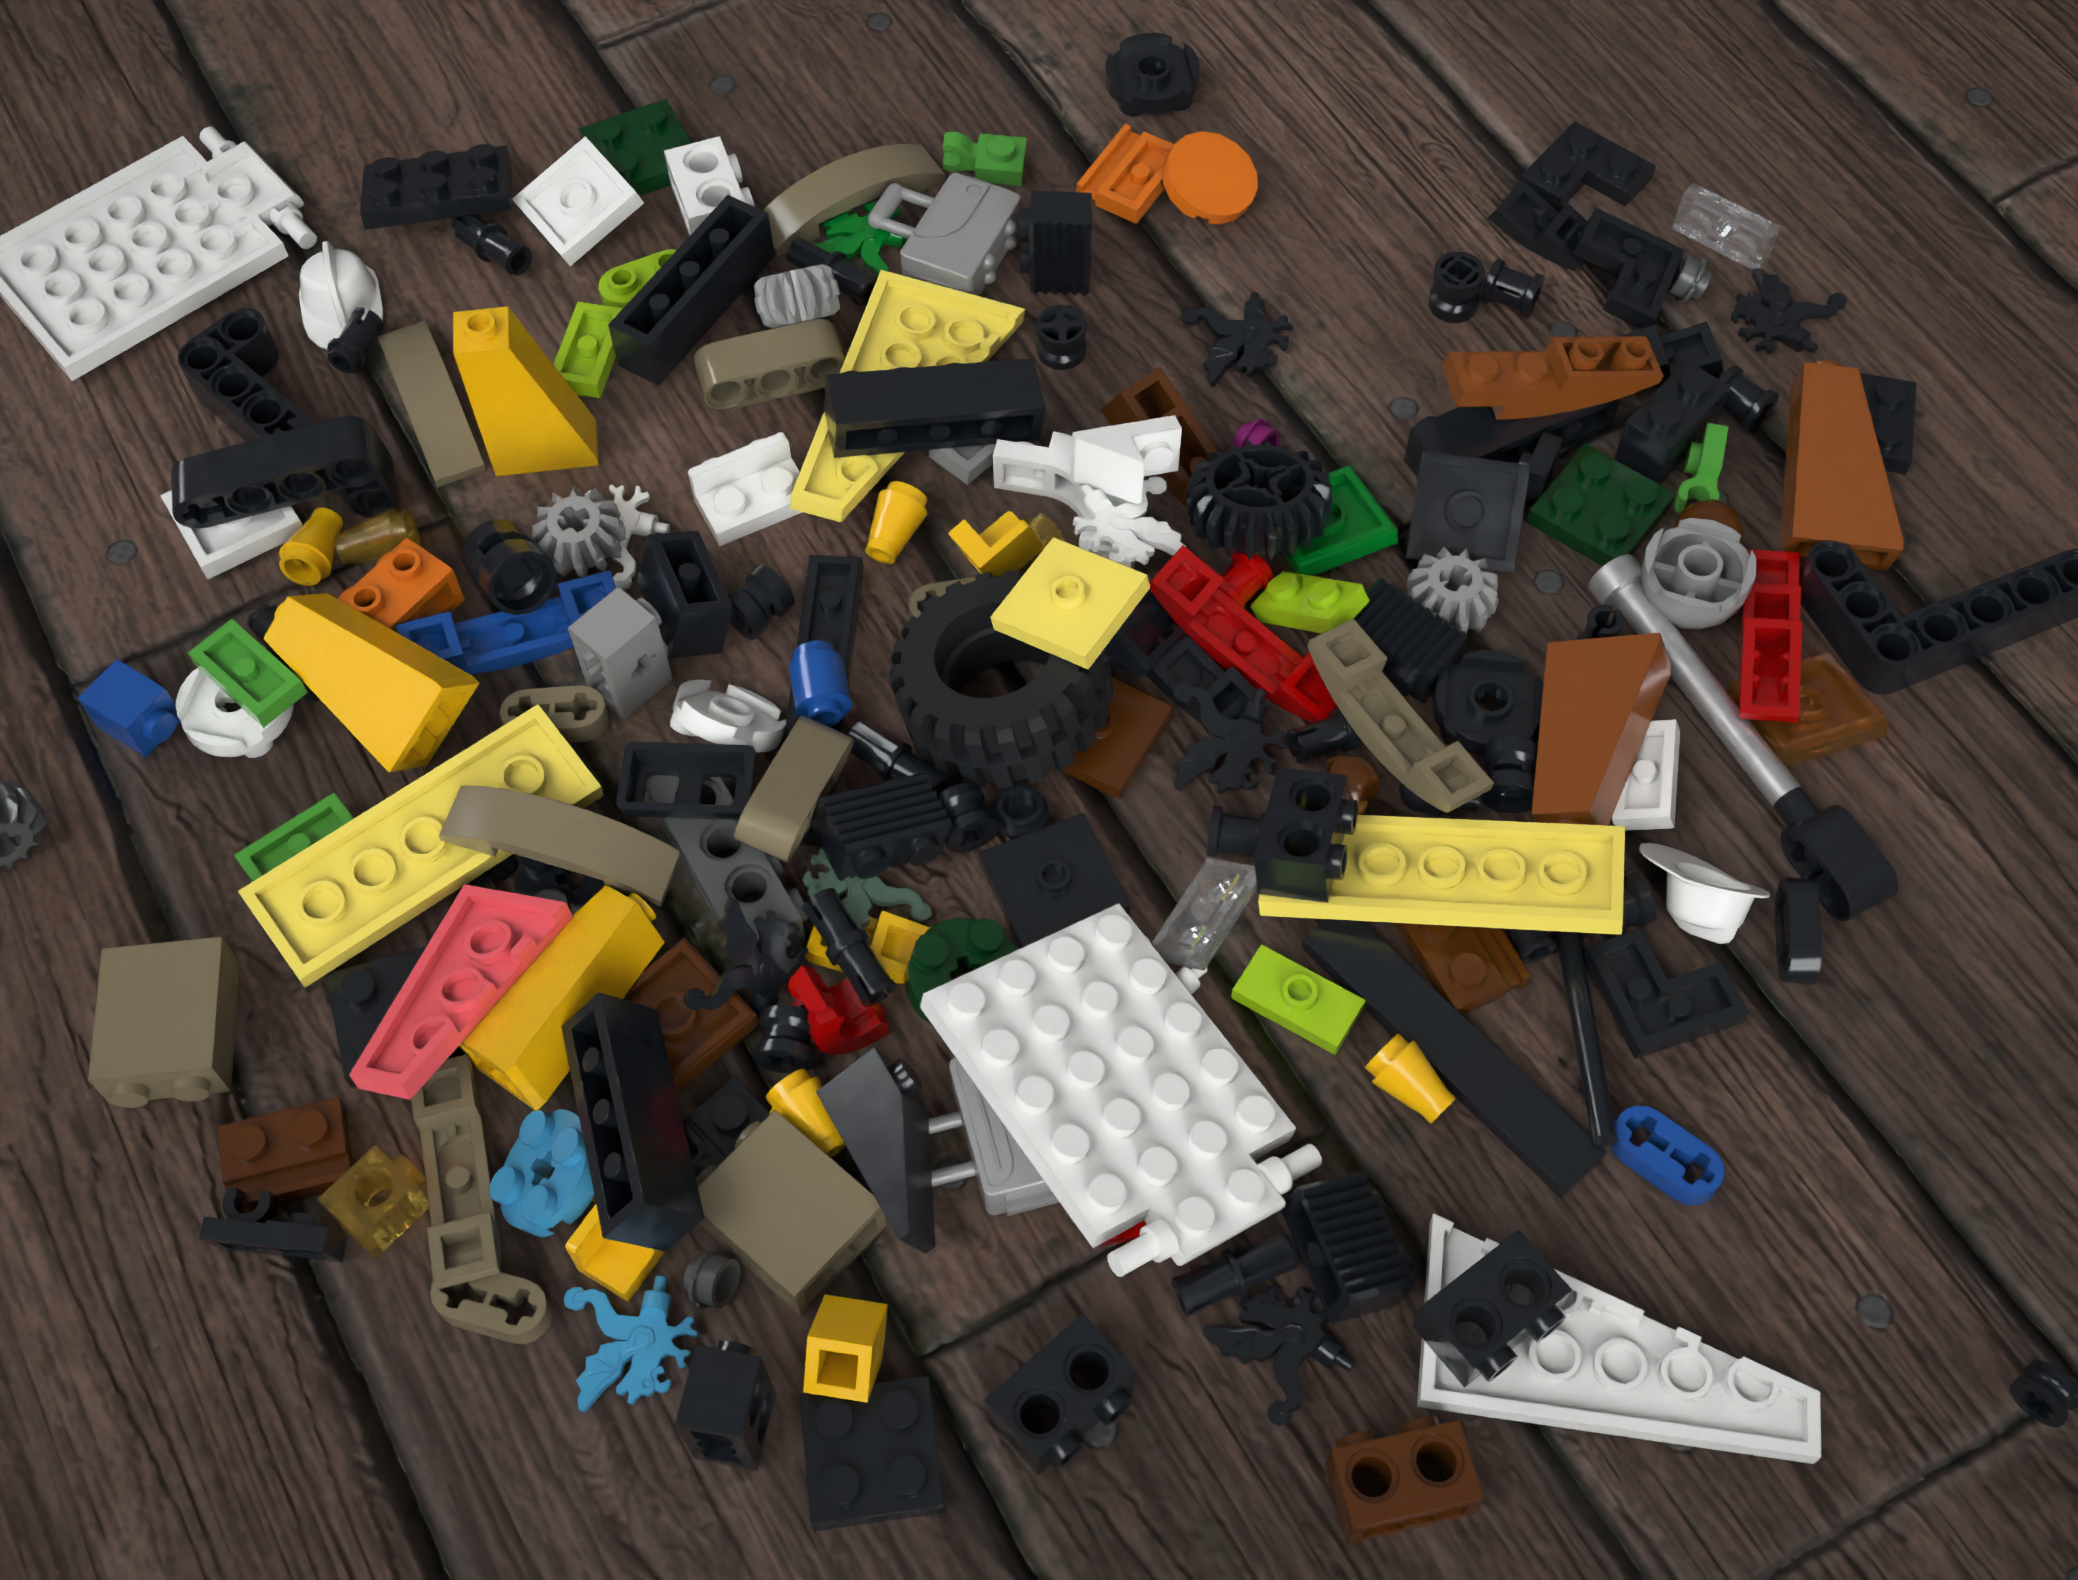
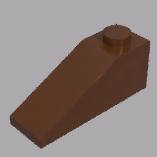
M1159 366L1119 393L1100 411L1111 426L1175 415L1182 427L1178 471L1153 476L1164 479L1167 484L1166 489L1187 508V486L1190 484V476L1195 473L1196 464L1207 461L1209 452H1218V450L1161 366Z

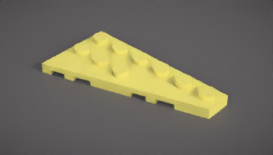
M881 270L840 373L847 371L889 370L899 367L940 366L950 363L988 362L1023 323L1025 308ZM824 411L791 493L790 509L842 522L905 452L834 458Z

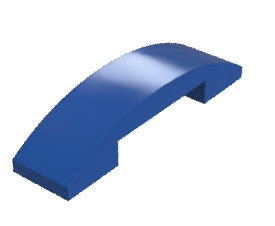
M609 570L558 583L560 597L548 599L540 608L528 614L512 615L498 612L454 624L449 611L395 626L398 634L469 674L497 671L524 665L573 648L574 645L568 627L616 589V585Z

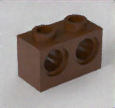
M1437 1416L1422 1417L1403 1424L1400 1427L1401 1433L1377 1439L1374 1431H1361L1344 1436L1337 1441L1338 1448L1330 1450L1325 1463V1470L1346 1545L1472 1516L1476 1513L1484 1497L1460 1420L1440 1424ZM1423 1455L1438 1457L1447 1466L1449 1479L1443 1482H1433L1426 1479L1418 1470L1416 1459ZM1359 1470H1371L1377 1473L1384 1481L1386 1493L1378 1497H1368L1361 1494L1353 1484L1352 1474Z

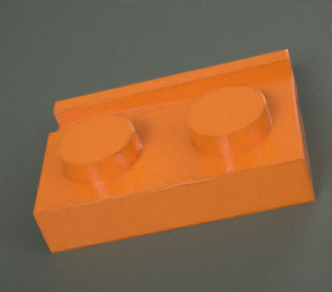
M1125 123L1077 182L1076 192L1092 193L1095 206L1137 224L1165 189L1162 175L1165 170L1164 162L1174 144L1145 131L1141 135L1131 131V125Z

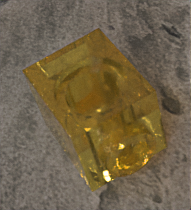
M376 1145L318 1198L332 1218L374 1259L429 1209V1201L419 1188L426 1180L421 1172L401 1153L391 1160ZM384 1189H392L389 1198L379 1206L368 1207L373 1195Z

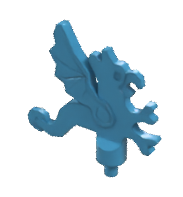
M655 1276L653 1290L644 1291L639 1317L618 1315L607 1295L598 1290H584L581 1287H573L566 1291L563 1298L566 1308L578 1311L584 1309L587 1302L593 1304L599 1327L605 1336L616 1340L615 1342L600 1345L597 1354L586 1357L585 1371L576 1379L581 1389L577 1398L579 1411L587 1413L604 1390L622 1377L624 1365L630 1360L632 1362L629 1372L616 1387V1393L620 1396H624L629 1392L627 1403L630 1405H634L642 1395L648 1397L652 1396L655 1391L660 1394L669 1391L672 1381L667 1379L665 1382L660 1383L658 1380V1376L665 1373L664 1368L660 1366L662 1359L665 1357H675L680 1369L685 1370L688 1367L685 1359L691 1357V1352L678 1349L673 1341L679 1336H690L697 1339L699 1337L698 1332L692 1329L696 1322L693 1317H686L679 1325L675 1327L668 1326L667 1320L672 1296L665 1293L667 1277Z

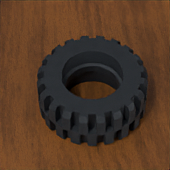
M1005 571L1004 576L993 577L992 573L987 572L975 575L976 580L962 585L959 580L947 586L945 589L946 594L938 599L932 596L919 608L921 615L918 618L911 616L901 631L903 640L898 639L894 645L891 656L893 667L889 672L890 682L910 738L915 743L917 751L927 763L935 765L938 771L946 774L950 779L957 780L962 775L964 783L972 782L980 787H985L986 782H995L996 788L1014 787L1015 781L1029 779L1030 784L1046 779L1045 772L1055 767L1060 772L1075 761L1074 753L1078 750L1083 753L1086 752L1097 739L1095 729L1101 730L1109 717V703L1113 699L1114 684L1105 648L1088 670L994 630L990 617L1021 579L1024 572ZM1024 660L1045 665L1039 675L1030 683L1010 694L993 698H974L960 694L973 677L996 664Z

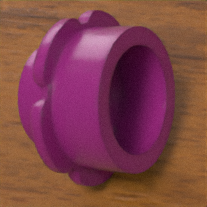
M1259 418L1253 423L1247 422L1242 425L1235 436L1233 446L1237 448L1244 447L1247 440L1253 445H1264L1269 440L1271 446L1278 447L1280 433L1271 428L1269 421Z

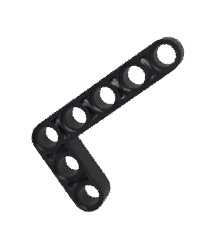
M1823 541L1812 547L1799 573L1801 605L1864 689L1874 694H1891L2076 619L2078 617V549L2066 550L1902 616L1864 564L1847 545L1837 541Z

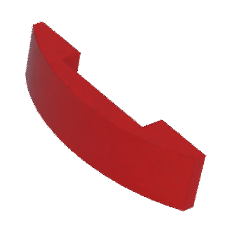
M1182 545L1149 583L1150 590L1167 613L1186 634H1189L1225 670L1233 666L1254 689L1258 688L1266 691L1264 698L1311 723L1327 718L1329 712L1336 707V703L1325 686L1310 652L1303 658L1219 588L1225 579Z

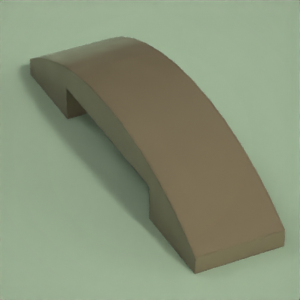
M920 144L879 146L838 159L790 186L762 210L769 214L774 252L777 257L787 253L791 248L792 241L796 238H802L808 242L820 238L819 223L882 196L886 188L892 183H898L904 188L920 193L945 182V173Z
M426 321L377 336L436 487L438 488L486 471L477 444Z
M1354 618L1310 639L1307 647L1336 705L1367 748L1402 784L1421 799L1446 813L1491 790L1494 782L1460 742L1457 741L1446 747L1383 674L1382 670L1388 658Z
M484 786L460 787L439 834L441 841L496 857L498 850H503L603 880L605 885L627 897L631 893H636L645 902L657 906H662L681 857L679 850L665 842L600 814L541 796Z
M466 1054L447 1059L411 1099L414 1122L421 1136L432 1227L427 1228L433 1283L437 1290L501 1273V1244L497 1202L490 1198L489 1193L490 1183L493 1178L492 1165L475 1076L469 1055Z

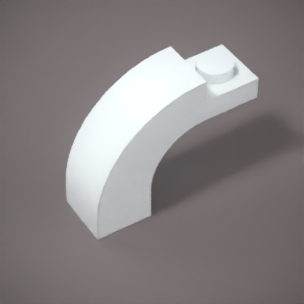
M1053 431L1049 447L1036 446L1023 441L1012 442L997 439L993 453L994 488L1054 498L1070 506L1079 517L1087 520L1094 519L1083 505L1085 496L1081 492V488L1084 485L1074 482L1070 475L1071 435ZM1104 493L1114 507L1129 502ZM1092 530L1081 532L1079 548L1092 552L1093 547L1087 546L1085 542L1088 537L1093 536L1096 532ZM1104 540L1099 542V551L1092 552L1111 560L1109 558L1111 552L1118 553L1116 550H1111L1112 544ZM1122 561L1119 564L1134 569L1135 561L1130 563Z

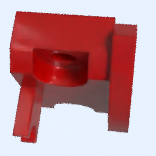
M801 966L789 979L788 990L792 997L796 998L791 1006L808 1010L807 1022L810 1025L809 1033L819 1051L830 1055L847 1054L867 1047L889 1033L888 1022L884 1018L887 1014L881 1004L877 1003L864 1007L847 977L827 988L813 967Z

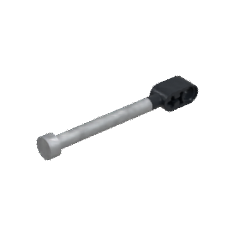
M1630 554L1622 555L1600 568L1590 580L1588 589L1601 605L1613 606L1612 611L1619 609L1637 634H1661L1671 662L1670 676L1788 826L1781 832L1782 850L1789 863L1801 878L1816 881L1819 902L1826 911L1835 919L1844 922L1894 897L1898 892V879L1889 861L1845 808L1834 804L1820 811L1748 719H1739V707L1673 623L1648 601L1641 586L1642 566L1635 557Z

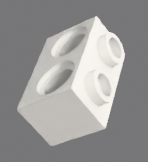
M720 136L664 150L671 187L689 236L727 195L755 207L749 188L740 189L738 183H742L743 178L735 153L727 155Z

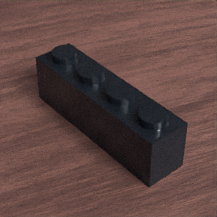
M727 195L608 324L618 366L658 386L665 380L775 256L768 213L730 195Z
M1033 358L826 374L824 411L834 458L996 444L997 439L1012 442L1040 440L1046 406Z
M1621 398L1576 411L1508 420H1496L1492 406L1458 407L1437 417H1426L1414 427H1411L1404 461L1417 479L1422 451L1519 464L1525 449L1534 452L1543 432L1563 438L1560 448L1562 450L1612 428Z
M598 992L561 1027L602 1236L609 1240L666 1251L702 1221L705 1216L658 1011Z

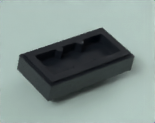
M1151 592L1135 607L1107 644V647L1138 680L1187 634L1173 620L1153 592Z

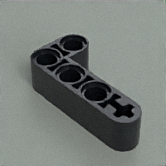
M249 308L236 309L226 314L181 347L178 353V363L198 401L245 442L315 424V422L262 378L277 365L279 351L260 312Z
M355 416L337 417L187 457L177 461L171 469L172 514L179 524L189 528H208L337 493L342 496L351 511L364 518H380L389 515L396 509L398 504L392 456L373 426L367 420Z

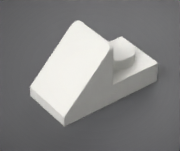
M1175 415L1072 432L1070 475L1076 483L1082 485L1089 484L1093 489H1101L1109 495L1139 504L1142 502L1143 480L1145 476L1178 471L1182 427Z

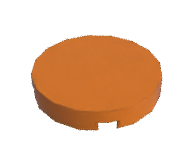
M1204 131L1187 134L1173 145L1164 162L1165 170L1162 173L1163 185L1170 200L1183 214L1193 219L1197 216L1209 219L1208 224L1221 225L1235 221L1247 211L1258 189L1257 171L1250 156L1236 142L1221 134Z

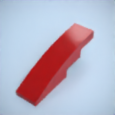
M1746 549L1747 552H1748V554H1749V556H1750L1751 550H1750V549ZM1752 550L1756 557V578L1748 597L1740 608L1739 719L1798 723L1802 620H1800L1801 586H1799L1800 552Z

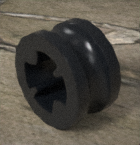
M2032 1360L2024 1368L2025 1377H2018L2010 1385V1393L2020 1408L2032 1418L2050 1427H2060L2068 1419L2067 1410H2074L2078 1407V1386L2068 1375L2052 1364L2041 1360Z

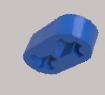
M1636 1105L1629 1107L1619 1115L1615 1122L1618 1140L1611 1144L1610 1147L1613 1154L1623 1164L1674 1200L1685 1205H1700L1706 1203L1715 1195L1722 1184L1725 1171L1720 1156L1710 1146L1649 1106ZM1640 1127H1643L1651 1134L1647 1142L1645 1141L1640 1147H1637L1629 1140L1632 1132H1636ZM1695 1163L1704 1171L1700 1179L1696 1180L1692 1185L1682 1177L1685 1174V1170Z

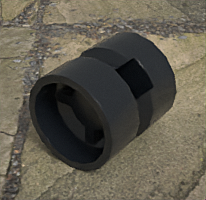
M504 519L489 520L477 526L467 537L462 548V562L470 576L482 588L491 602L502 612L512 615L528 614L540 608L551 597L556 586V571L552 562L515 522Z

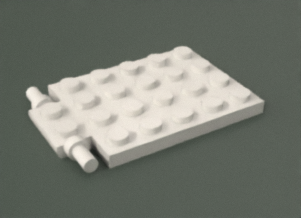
M206 127L201 131L199 138L212 152V159L207 162L187 139L181 136L0 236V296L71 381L287 258L288 253L283 242L268 227L269 225L273 224L279 232L289 234L303 249H309L315 245L317 236L303 222V214L299 210V208L304 206L302 199L249 143L244 141L237 145L233 141L226 140L214 127Z
M1119 903L923 993L920 1004L921 1010L1091 1247L1094 1248L1142 1221L1146 1222L1147 1225L1140 1229V1236L1107 1255L1109 1266L1118 1277L1126 1275L1151 1260L1161 1263L1171 1257L1177 1266L1188 1263L1280 1211L1286 1204L1281 1195L1292 1189L1293 1181L1322 1164L1321 1155L1312 1144H1307L1281 1159L1272 1156L1259 1164L1254 1162L1257 1158L1289 1142L1296 1127Z

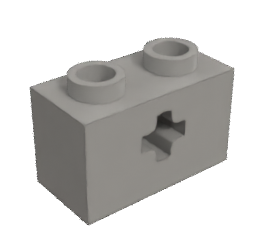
M618 586L571 624L568 630L587 686L597 689L604 697L606 705L625 720L673 680L667 659L668 646L662 639L659 625L662 623L659 614L645 599L639 598L634 600Z

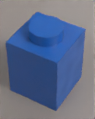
M118 659L77 698L97 728L145 758L160 743L167 740L174 732L175 727L181 722L177 716L175 703L167 690Z

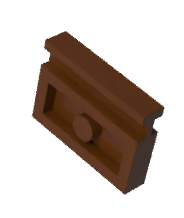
M1394 923L1433 988L1461 1015H1465L1504 997L1506 992L1517 987L1519 989L1524 988L1529 983L1531 974L1501 928Z
M340 1097L217 1126L222 1183L225 1185L226 1191L230 1187H235L246 1192L243 1203L244 1214L253 1212L257 1208L261 1190L269 1191L276 1195L278 1203L281 1205L356 1186L351 1168V1161L353 1159L346 1105Z

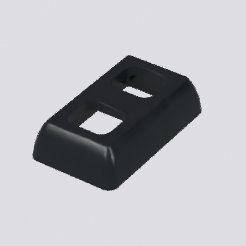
M629 742L624 749L616 804L623 813L632 817L739 820L751 797L755 749L750 745ZM654 775L678 777L679 786L675 802H644L648 778ZM710 777L735 779L737 783L734 802L731 805L702 804L701 799L705 780Z

